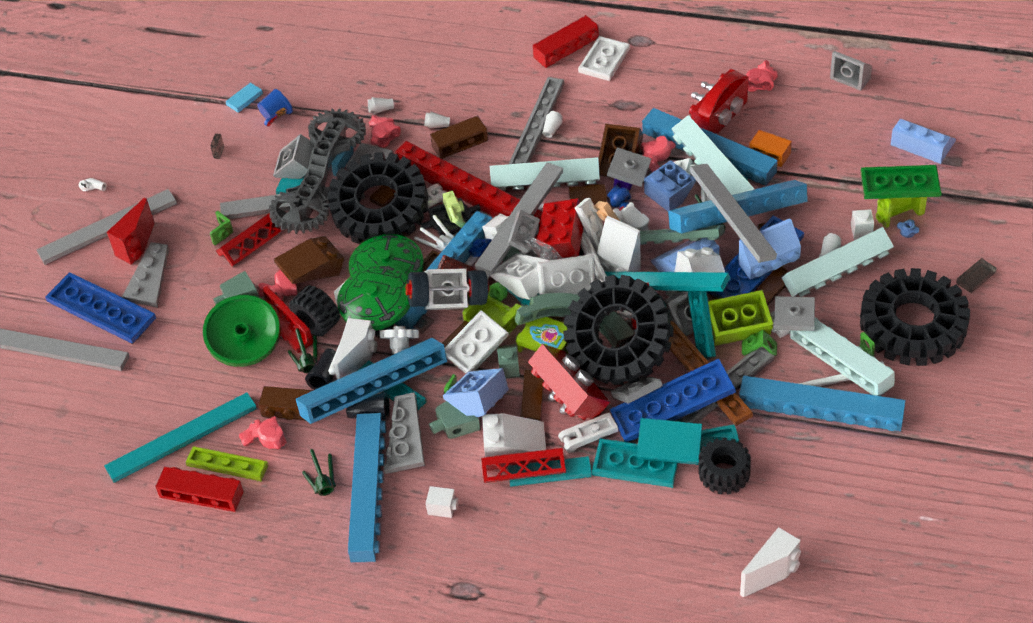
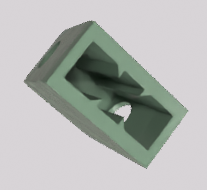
M243 271L220 285L222 295L213 298V301L216 305L222 300L236 295H251L258 298L259 295L246 271Z
M447 401L436 407L437 420L429 423L433 434L444 430L449 439L480 430L478 417H475V415H465Z

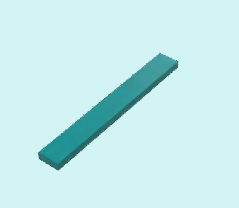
M604 271L606 276L615 275L617 278H621V275L631 276L634 280L638 278L646 283L649 282V286L654 290L723 291L731 278L728 272Z
M246 392L104 465L113 483L249 414L256 410L257 407Z

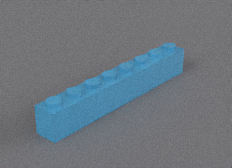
M653 108L642 120V133L655 139L659 136H665L669 141L675 143L677 149L683 150L684 148L682 143L678 145L673 139L674 133L671 129L682 119ZM700 127L742 176L767 186L777 173V159Z
M796 180L732 195L748 217L808 202L807 184ZM712 200L668 211L669 227L679 233L727 222Z
M476 211L427 270L461 269L485 238L482 227L492 220V217ZM410 306L408 312L395 325L405 326V329L412 330L428 310H425V307Z
M434 338L427 339L296 398L299 414L303 419L312 424L447 362L444 345Z
M744 375L739 397L749 409L753 408L767 412L843 422L850 425L856 424L869 428L887 429L889 431H901L905 407V400Z
M381 413L357 414L348 554L351 563L376 562V553H380V542L377 541V535H381V524L378 523V518L382 517V507L379 505V500L383 499L380 483L384 482L381 466H384L385 463L382 449H385L383 433H386V421H382Z

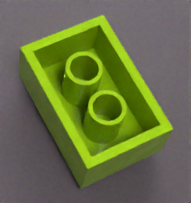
M763 290L708 301L715 346L744 340L761 330H764L769 335L771 334L773 322Z

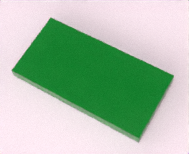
M937 165L861 167L860 174L864 199L941 197Z

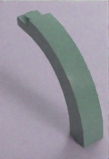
M547 293L531 297L529 305H523L517 309L515 321L519 326L544 317H565V315L571 314L568 307L572 300L577 302L580 297L572 293ZM615 311L606 316L600 324L601 329L599 328V332L615 348L625 346L635 335L631 327Z

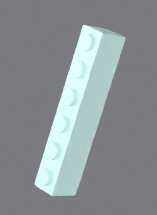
M689 115L671 128L674 133L673 139L678 145L683 144L685 153L689 157L693 156L695 158L694 162L696 165L708 164L731 195L754 190L751 184Z
M597 157L490 166L491 185L502 191H506V188L513 187V190H524V186H531L547 162L563 168L562 175L553 187H560V183H567V186H577L578 182H585L586 185L596 184V181L600 180L599 161Z
M881 227L786 273L782 280L792 297L797 295L803 297L809 294L810 289L814 287L816 290L826 285L825 282L830 279L834 282L842 277L841 274L845 272L851 274L858 270L857 266L861 264L865 267L874 262V258L878 257L881 259L889 255L888 251L894 246L884 228Z
M814 317V331L790 330V338L870 394L882 396L895 386V372L890 367L879 362L874 356H870L859 346L848 341L846 337L836 333L831 327L821 323L816 317Z

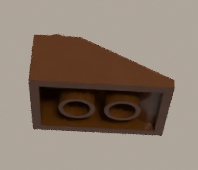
M605 124L598 157L600 176L609 177L607 173L617 148L640 154V145L643 140V133L640 128Z
M326 236L310 238L274 258V263L292 284L339 276L344 262L343 255Z

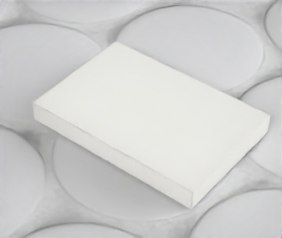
M599 36L579 66L578 72L610 81L630 50V44Z
M592 254L537 262L539 295L547 293L578 294L583 288L587 291L592 288L590 283L596 280L594 255Z
M481 310L444 348L446 358L465 374L475 371L509 336V333Z

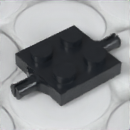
M458 198V201L463 203L464 211H462V217L467 223L471 218V214L481 211L480 205L468 207L464 204L462 198ZM444 203L428 208L430 220L420 223V226L424 229L433 227L439 237L446 234L433 219V215L442 222L450 234L458 233L461 230V227L451 223Z

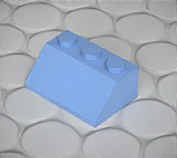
M900 119L895 125L891 137L892 146L941 164L956 141V138L904 119Z
M790 218L760 231L777 253L775 260L759 263L743 241L739 240V265L750 280L760 277L771 270H776L787 263L795 262L800 258L801 245Z
M707 237L701 238L698 241L688 240L652 259L651 263L659 272H675L678 251H686V249L700 250L703 247L712 248L719 255L720 246L714 240H708Z
M503 368L467 372L443 395V398L467 416H484L509 390Z

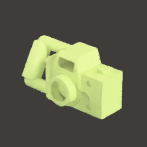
M453 191L442 193L443 203L451 223H455L462 228L466 224L462 217V211H464L462 201H458Z

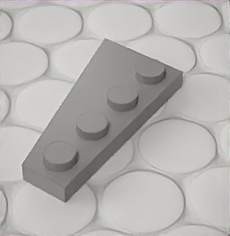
M150 243L122 298L135 304L158 308V297L161 294V282L164 279L163 272L164 268H166L169 253L168 245Z
M415 393L395 396L392 427L389 432V447H387L386 452L387 460L384 465L385 474L425 466Z

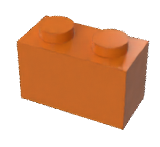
M758 130L749 143V148L777 159V166L782 168L791 154L792 141Z

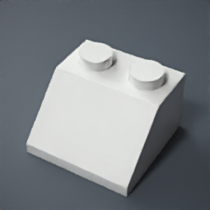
M703 247L700 250L686 249V251H678L675 272H725L720 255L715 253L712 248Z

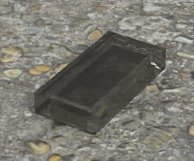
M981 258L959 276L956 283L972 293L994 275L997 268Z

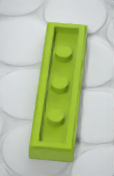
M195 446L192 447L186 460V465L189 467L256 481H262L268 468V462L264 460Z

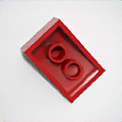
M145 197L107 231L115 256L130 265L144 253L155 224Z

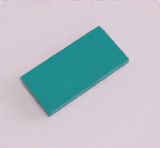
M599 439L592 468L593 476L673 488L678 463L637 459L638 444Z

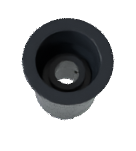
M325 349L314 367L305 377L307 385L313 390L333 381L334 375L329 373L330 365L336 353L333 349Z
M387 392L373 395L347 407V417L357 419V414L381 413L382 420H389L390 401Z

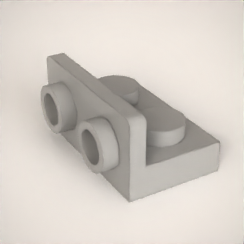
M519 210L507 244L519 249V254L525 255L530 253L534 247V237L539 231L538 224L540 219L523 210Z

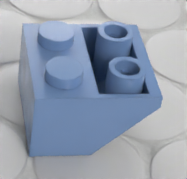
M670 160L644 178V194L666 211L673 210L684 202L696 179Z

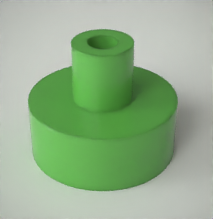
M496 282L489 286V296L501 302L507 297V289L499 282Z

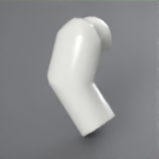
M88 178L79 182V188L82 191L93 189L105 191L107 183L94 178Z

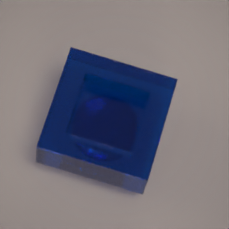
M477 239L468 252L472 257H481L492 240Z

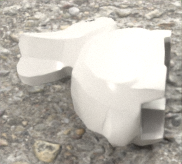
M632 202L621 211L616 208L613 209L621 222L640 231L649 230V218L636 209Z

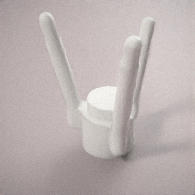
M433 215V219L446 235H441L438 238L421 227L420 230L434 239L436 244L419 237H414V239L442 252L455 236L450 234L442 222Z

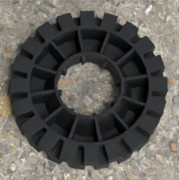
M383 152L374 153V160H370L369 155L366 154L360 156L361 164L358 165L353 159L347 163L348 171L341 168L336 173L337 179H332L329 185L331 191H328V206L337 229H340L341 234L346 238L350 236L352 242L360 244L362 240L366 241L375 236L387 234L403 236V231L410 235L416 230L414 223L420 225L424 220L423 213H427L428 193L423 175L420 174V170L415 164L411 165L409 159L402 157L399 161L398 154L389 153L387 159H385ZM384 185L396 191L392 202L379 209H369L359 203L362 194L374 186Z
M911 268L910 276H907L905 269L895 270L894 278L889 272L880 276V282L875 279L870 284L869 290L866 289L863 295L860 312L861 331H864L875 343V351L879 354L885 349L884 358L894 361L896 356L900 355V364L910 365L911 358H915L917 366L927 365L928 358H930L933 364L942 362L943 355L947 358L954 355L956 348L960 349L966 338L970 320V308H968L969 302L966 296H961L962 290L957 284L950 287L951 280L945 276L936 281L937 273L927 270L925 277H921V269ZM908 303L921 304L933 312L934 318L933 321L925 325H910L901 321L896 316V309Z
M615 275L606 276L604 282H601L599 279L591 282L592 288L588 291L583 288L577 294L580 299L577 302L572 300L568 307L571 314L565 315L564 325L567 327V331H563L564 341L568 343L566 349L569 355L580 363V369L587 372L592 378L594 377L606 384L611 382L613 385H624L625 381L632 384L640 381L639 377L642 375L648 377L654 372L652 368L655 365L660 367L665 360L663 357L664 352L669 353L672 345L669 338L673 337L674 327L670 322L673 319L671 312L666 307L667 304L651 286H648L646 282L638 278L634 280L631 276L621 275V278H617ZM617 310L631 312L633 314L631 317L634 320L636 319V330H634L635 335L632 340L620 348L603 346L602 343L604 341L599 338V328L601 329L600 324L602 320L609 316L611 312Z

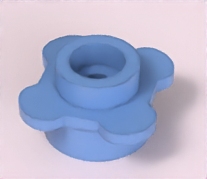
M912 219L897 224L900 234L905 238H911L919 232V228L915 226V221Z

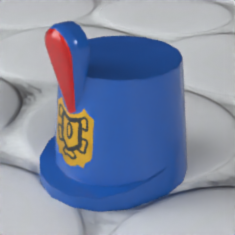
M274 89L257 104L260 113L266 119L264 125L267 127L285 113L291 114L293 112L290 102L278 89Z

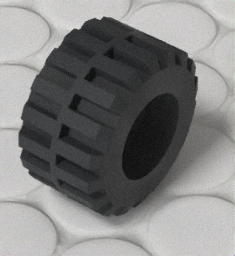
M306 286L289 303L290 310L310 329L311 334L318 337L324 336L341 318L334 301L324 291L315 286Z
M717 438L714 439L713 443L709 441L706 443V447H702L701 453H699L698 474L700 481H703V485L706 488L709 487V490L712 492L716 490L718 494H722V492L731 494V491L736 493L739 491V488L746 486L751 470V455L748 454L747 447L743 448L741 442L736 443V440L732 438L731 440H727V438L719 440ZM720 463H728L734 467L729 469H722L717 467L716 465Z

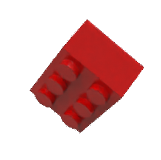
M578 198L544 203L536 242V249L543 259L554 260L579 256L584 226L575 210V207L581 203Z

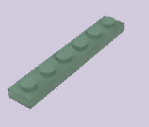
M724 225L709 226L685 233H679L672 229L640 231V245L647 244L649 241H654V244L664 243L665 240H672L673 243L681 242L683 239L698 241L706 237L708 240L719 239V236L725 232Z

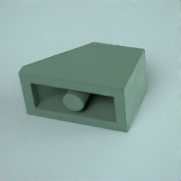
M516 344L498 346L499 368H503L505 378L520 377Z

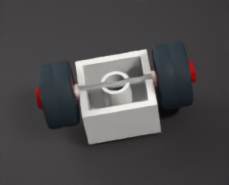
M428 269L424 272H410L405 290L411 307H425V310L464 309L468 307V304L485 305L487 303L489 282L486 272L483 270L468 271L466 276V269Z

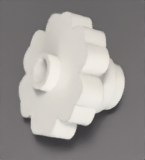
M395 326L394 330L380 331V339H390L392 354L409 348V339L419 338V330L405 329V326Z

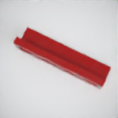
M268 213L217 249L216 252L219 256L224 255L229 264L234 266L282 231L281 227L279 229L272 227V219L270 218V213ZM260 228L268 230L265 239L258 237V230ZM246 238L254 240L251 249L243 247ZM232 248L240 250L239 257L236 260H233L228 253Z
M268 286L262 288L265 297L263 300L272 306L278 316L280 336L297 353H300L301 348L295 331L299 329L305 349L311 346L313 339L310 329Z
M563 448L481 458L484 483L566 473ZM553 460H560L561 468L552 469L547 463ZM538 462L541 464L537 471H531L527 468L529 463ZM510 465L521 467L516 474H511L506 470ZM501 470L497 476H487V471Z

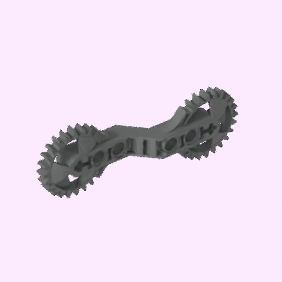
M331 109V112L324 110L325 114L318 113V117L313 116V120H310L308 132L310 142L314 147L307 174L300 185L286 189V194L280 192V196L275 195V200H271L269 213L272 223H275L276 227L281 226L282 231L287 228L288 233L295 230V234L298 231H302L305 234V230L308 229L312 232L313 227L319 229V225H324V221H327L329 206L323 191L329 168L337 154L349 151L350 146L356 148V143L361 144V140H364L366 128L363 118L359 119V114L354 116V112L348 113L347 109L344 112H341V109H338V111ZM326 122L327 125L323 131L317 128L320 124ZM348 128L357 132L351 138L346 137V130ZM283 203H290L289 212H284L279 207ZM313 210L320 212L317 217L309 218Z

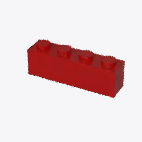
M585 15L533 45V56L540 64L547 68L595 41L599 37V25Z
M164 467L155 486L160 498L236 512L244 493L240 480L235 478H223L215 474L207 475L197 471L181 470L177 467Z

